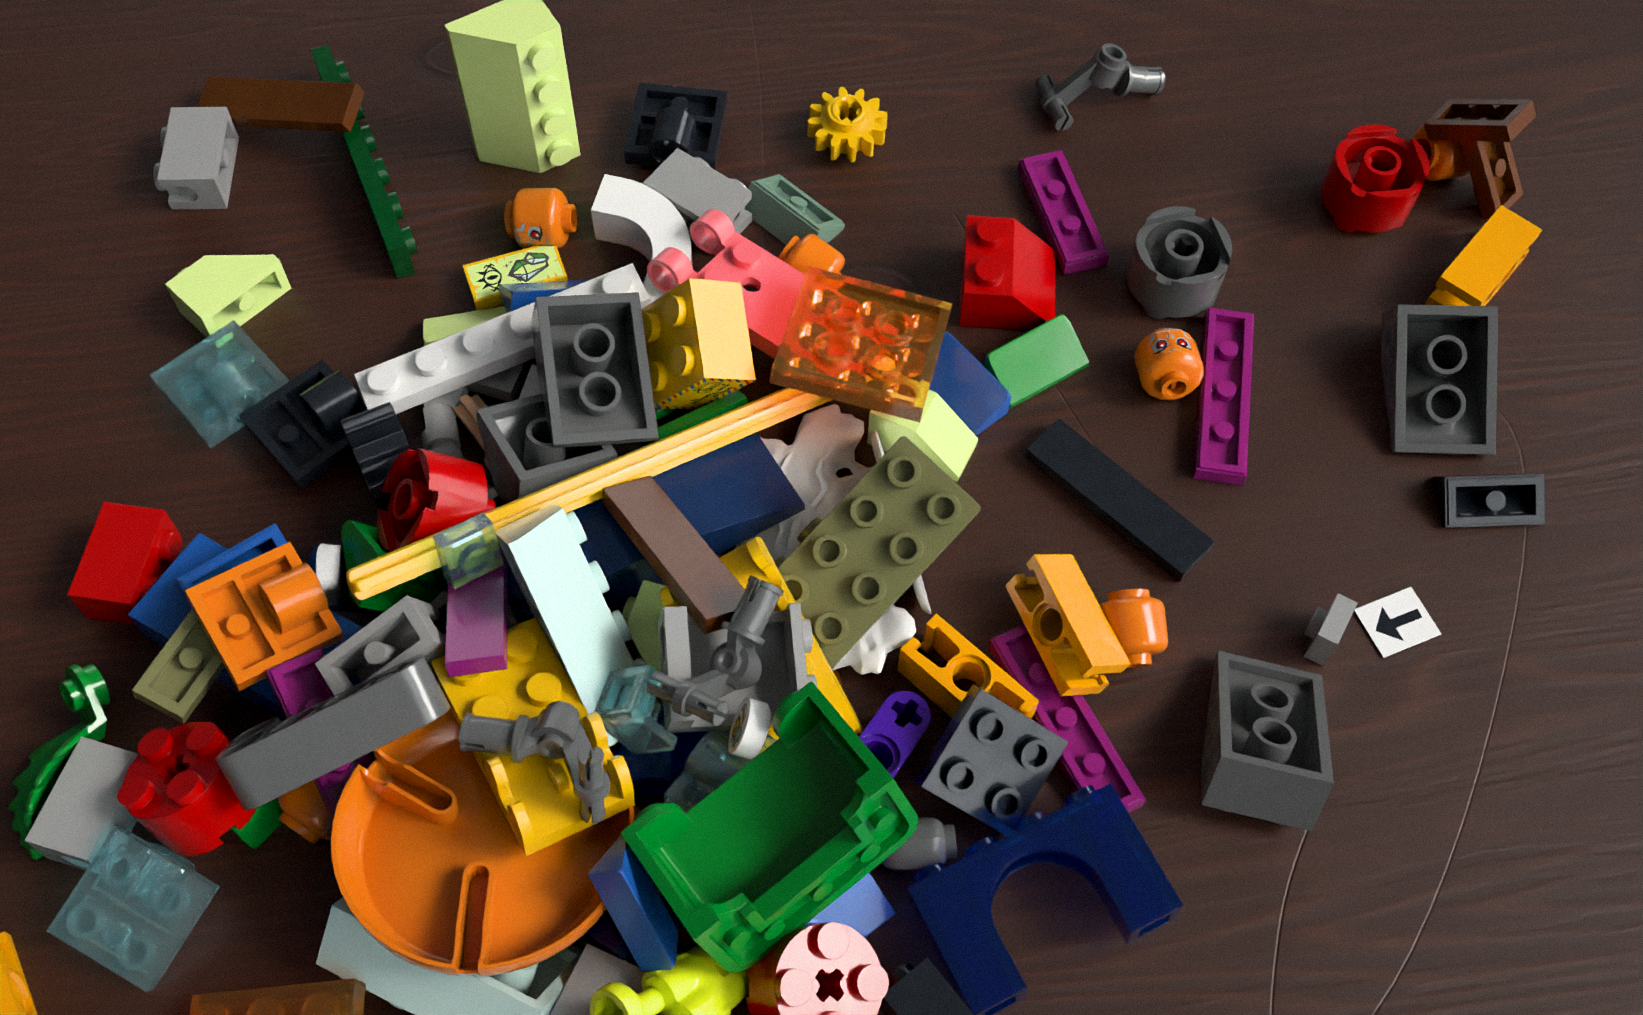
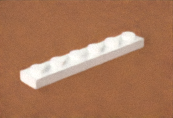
M633 263L551 295L570 296L639 292L641 309L652 303ZM535 302L354 374L367 409L369 410L390 402L397 414L535 358L531 325Z

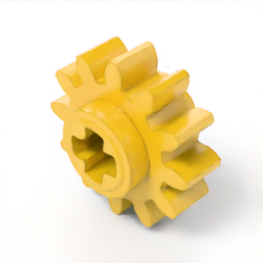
M840 87L838 97L835 98L823 92L821 105H810V119H808L807 135L810 138H815V150L822 151L829 147L830 159L833 161L842 153L847 154V158L851 163L855 162L858 151H862L864 155L872 157L874 144L884 145L887 112L879 111L880 99L873 98L867 102L864 101V89H859L855 92V95L847 94V90L844 87Z

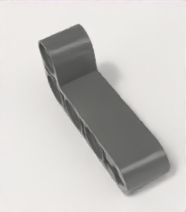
M419 655L283 721H280L279 717H273L255 725L234 738L215 758V761L243 810L248 811L431 723L445 714L451 707L424 656Z

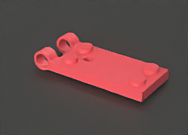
M717 209L707 210L690 227V235L696 246L705 253L716 255L698 273L693 270L688 257L674 247L665 248L647 265V273L650 280L658 289L665 293L689 278L740 282L750 344L841 402L854 391L895 346L899 334L735 232L730 218ZM743 287H751L758 291L750 292L745 290Z

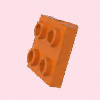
M291 542L185 590L186 599L238 691L267 678L266 670L319 648L324 650L343 640V632L328 608V600L316 574L306 562L302 563Z

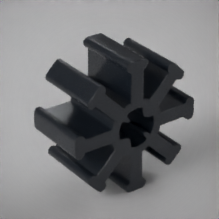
M390 402L341 420L376 507L388 511L391 495L382 492L386 476L397 457L403 451L410 449V445Z

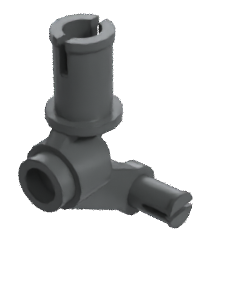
M1106 43L1102 48L1096 50L1092 59L1058 86L1055 85L1050 74L1048 76L1046 74L1040 75L1035 80V86L1042 97L1040 105L1043 112L1051 116L1057 130L1061 128L1063 131L1070 128L1074 122L1066 106L1091 85L1100 89L1110 88L1114 95L1122 97L1127 95L1128 92L1158 95L1163 90L1165 84V73L1161 71L1162 67L1131 65L1129 61H1126L1127 55L1122 48L1115 44Z
M750 575L747 580L748 584L730 622L723 621L721 627L728 630L727 642L722 643L713 652L710 660L711 671L683 682L664 674L662 671H656L650 678L667 686L668 690L648 682L647 692L671 703L672 710L675 713L684 717H689L693 714L714 726L721 725L725 718L707 710V707L709 706L724 714H728V703L718 699L737 689L740 690L753 686L759 680L762 673V665L755 652V644L763 646L765 640L760 637L779 597L784 592L783 590Z
M563 701L551 702L538 716L531 719L526 715H520L517 720L479 716L474 713L465 714L459 734L461 751L511 756L514 763H521L525 757L540 753L549 759L563 758L573 783V792L580 800L581 820L588 823L591 811L592 824L602 821L606 816L604 798L610 792V777L603 770L604 752L597 746L593 750L580 722V714L573 705Z

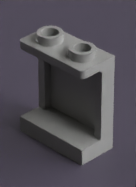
M788 603L785 610L772 612L760 637L765 640L763 646L755 644V652L762 665L761 676L753 686L740 690L737 689L718 699L728 703V714H724L709 706L707 707V710L725 718L721 725L714 726L693 714L689 717H684L672 710L671 703L663 700L665 733L731 730L736 712L746 697L765 702L769 705L771 710L770 728L776 714L777 705L785 696L799 691L810 681L817 687L815 675L807 674L805 653H811L813 636L810 620L802 619L801 604ZM687 606L663 607L658 621L661 671L680 682L687 679L691 680L710 672L711 656L718 646L727 642L728 630L724 628L704 634L692 617L687 615ZM662 684V688L668 690V687Z

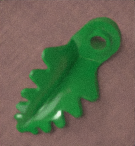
M74 664L65 668V680L59 683L60 694L65 705L72 713L77 711L81 721L68 731L37 748L29 756V767L17 776L12 784L15 789H19V793L8 806L10 813L15 812L11 828L13 831L20 833V845L27 849L29 856L33 860H38L43 855L29 845L25 839L74 748L80 741V737L98 742L105 737L107 719L102 706L109 704L110 697L101 673L93 664L82 668Z

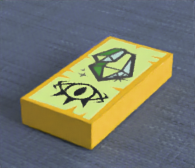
M536 245L463 265L476 310L504 305L499 292V284L568 281L557 246Z

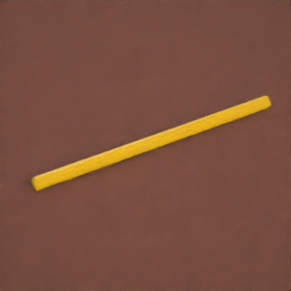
M889 351L854 390L895 372L894 366L897 365L895 356H892ZM805 379L353 567L346 572L347 584L357 600L367 599L498 543L493 531L550 504L555 503L560 506L566 514L601 499L602 491L605 487L649 475L653 477L836 398Z

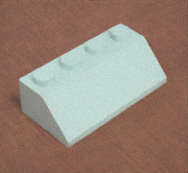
M553 503L493 532L533 617L538 621L580 700L589 714L597 712L601 716L608 737V746L610 747L618 742L654 707L647 693L648 682L654 683L642 659L638 658L633 661L625 642L631 640L632 635L621 612L618 609L610 612L602 594L609 591L610 588L602 569L596 560L588 564L579 544L587 541V537L574 511L565 514L563 508Z
M342 897L331 907L316 964L338 975L342 980L355 984L387 1000L394 1007L406 1010L414 1015H550L583 950L571 944L566 949L544 961L509 973L491 976H480L479 974L447 975L415 966L389 952L364 930Z

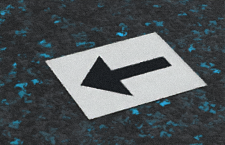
M1412 587L1354 610L1383 658L1442 635Z

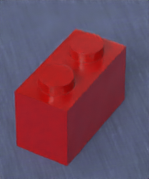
M103 502L67 594L86 618L135 625L128 614L169 568L170 563L177 559L181 551V534L166 511Z

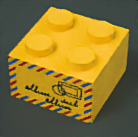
M689 278L641 309L655 408L696 410L756 380L740 282Z

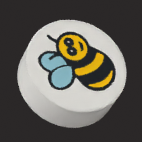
M746 697L741 702L730 730L728 751L730 754L749 760L759 754L767 737L771 719V710L767 703Z

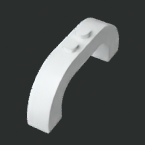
M604 174L591 208L595 239L634 248L649 261L653 260L665 248L674 247L682 251L693 266L689 230L676 207L666 197L647 185L634 180ZM647 273L643 285L651 298V302L666 293L652 283ZM532 364L519 399L542 394L536 365Z

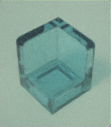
M649 664L609 671L594 712L601 716L606 732L636 755L674 750L678 739L656 722L660 711V703L656 701V696L650 695L647 692V684L650 682L660 687L661 683L650 678L657 670Z

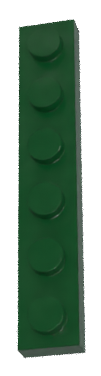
M328 45L311 49L322 82L351 83L344 61L335 62ZM360 105L352 131L341 132L396 277L400 279L416 274L410 255L418 253V249L409 225L399 227L397 220L405 217L396 192L386 193L384 186L391 184L382 157L372 158L371 153L378 151L369 124L359 125L358 120L365 118Z

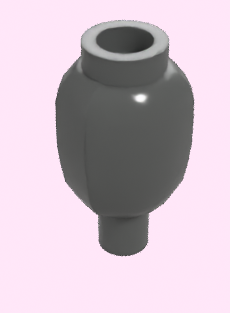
M932 817L918 818L919 822L912 836L881 864L887 869L900 872H918L940 868L945 864L946 859L957 858L954 824L943 825L941 821Z

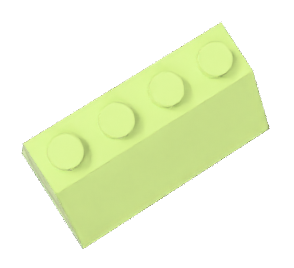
M502 0L444 25L475 155L479 161L542 173L553 167L564 165L571 159L581 155L561 27L542 0Z

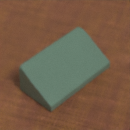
M780 174L750 183L748 190L752 191V199L745 206V210L752 213V220L785 245L795 235L802 239L807 234L817 235L826 243H829L845 227L842 220Z

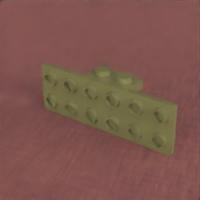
M905 436L900 437L823 520L820 517H816L804 528L797 537L801 544L787 559L781 555L774 561L796 603L801 604V613L804 618L810 620L812 633L831 669L841 661L981 511L980 505Z

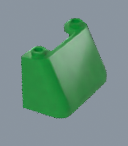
M812 681L799 691L785 696L777 705L772 727L779 739L688 812H685L675 803H655L644 808L637 815L635 821L620 832L693 940L726 971L731 973L747 970L763 960L783 938L807 924L899 849L912 836L919 822L918 815L894 778Z

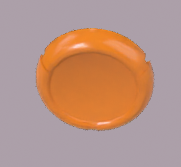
M449 709L431 723L374 750L373 754L376 760L367 770L360 764L355 768L342 791L332 824L331 858L334 874L341 894L351 913L374 940L395 956L415 966L447 975L479 974L480 976H491L509 973L530 967L566 949L582 937L606 911V907L590 880L588 873L614 842L622 836L620 832L634 822V808L626 809L533 854L525 856L473 752H463L460 750V726L451 709Z

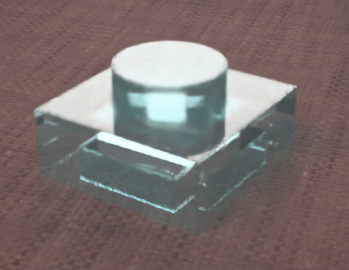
M483 512L433 536L444 578L454 589L504 565L494 524Z

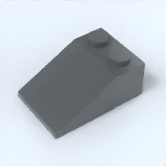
M639 292L536 297L531 325L536 368L552 447L564 448L657 441L659 436Z
M1397 304L1382 313L1381 365L1392 453L1496 455L1498 306Z
M1218 650L1214 661L1201 762V805L1274 822L1279 825L1312 831L1334 785L1322 675Z

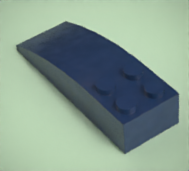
M757 432L652 477L716 555L805 510L804 502ZM602 498L573 510L587 537V541L579 544L588 564L595 560L597 561L608 582L610 590L602 595L610 610L625 603L630 596L636 597L643 580L657 584L664 583L602 504ZM508 564L507 615L512 625L515 626L534 617Z

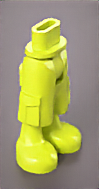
M696 945L686 952H678L675 966L671 970L646 971L641 980L642 990L638 994L623 983L610 982L603 985L591 997L590 1015H730L731 1010L749 993V977H745L746 970L736 973L726 971L702 947Z

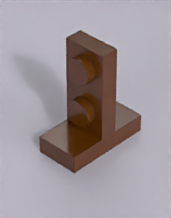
M1448 99L1424 123L1428 140L1461 141L1463 156L1467 162L1473 183L1474 195L1477 198L1483 219H1490L1501 205L1509 209L1524 194L1510 142L1537 116L1532 99Z

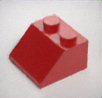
M967 215L961 259L959 326L1031 331L1055 318L1056 251L1015 218Z

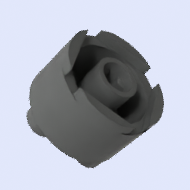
M1185 206L1167 207L1152 213L1138 231L1127 266L1126 280L1130 292L1143 306L1145 313L1151 318L1190 317L1214 305L1230 263L1233 246L1230 235L1225 227L1212 216L1208 221L1195 215L1196 209Z

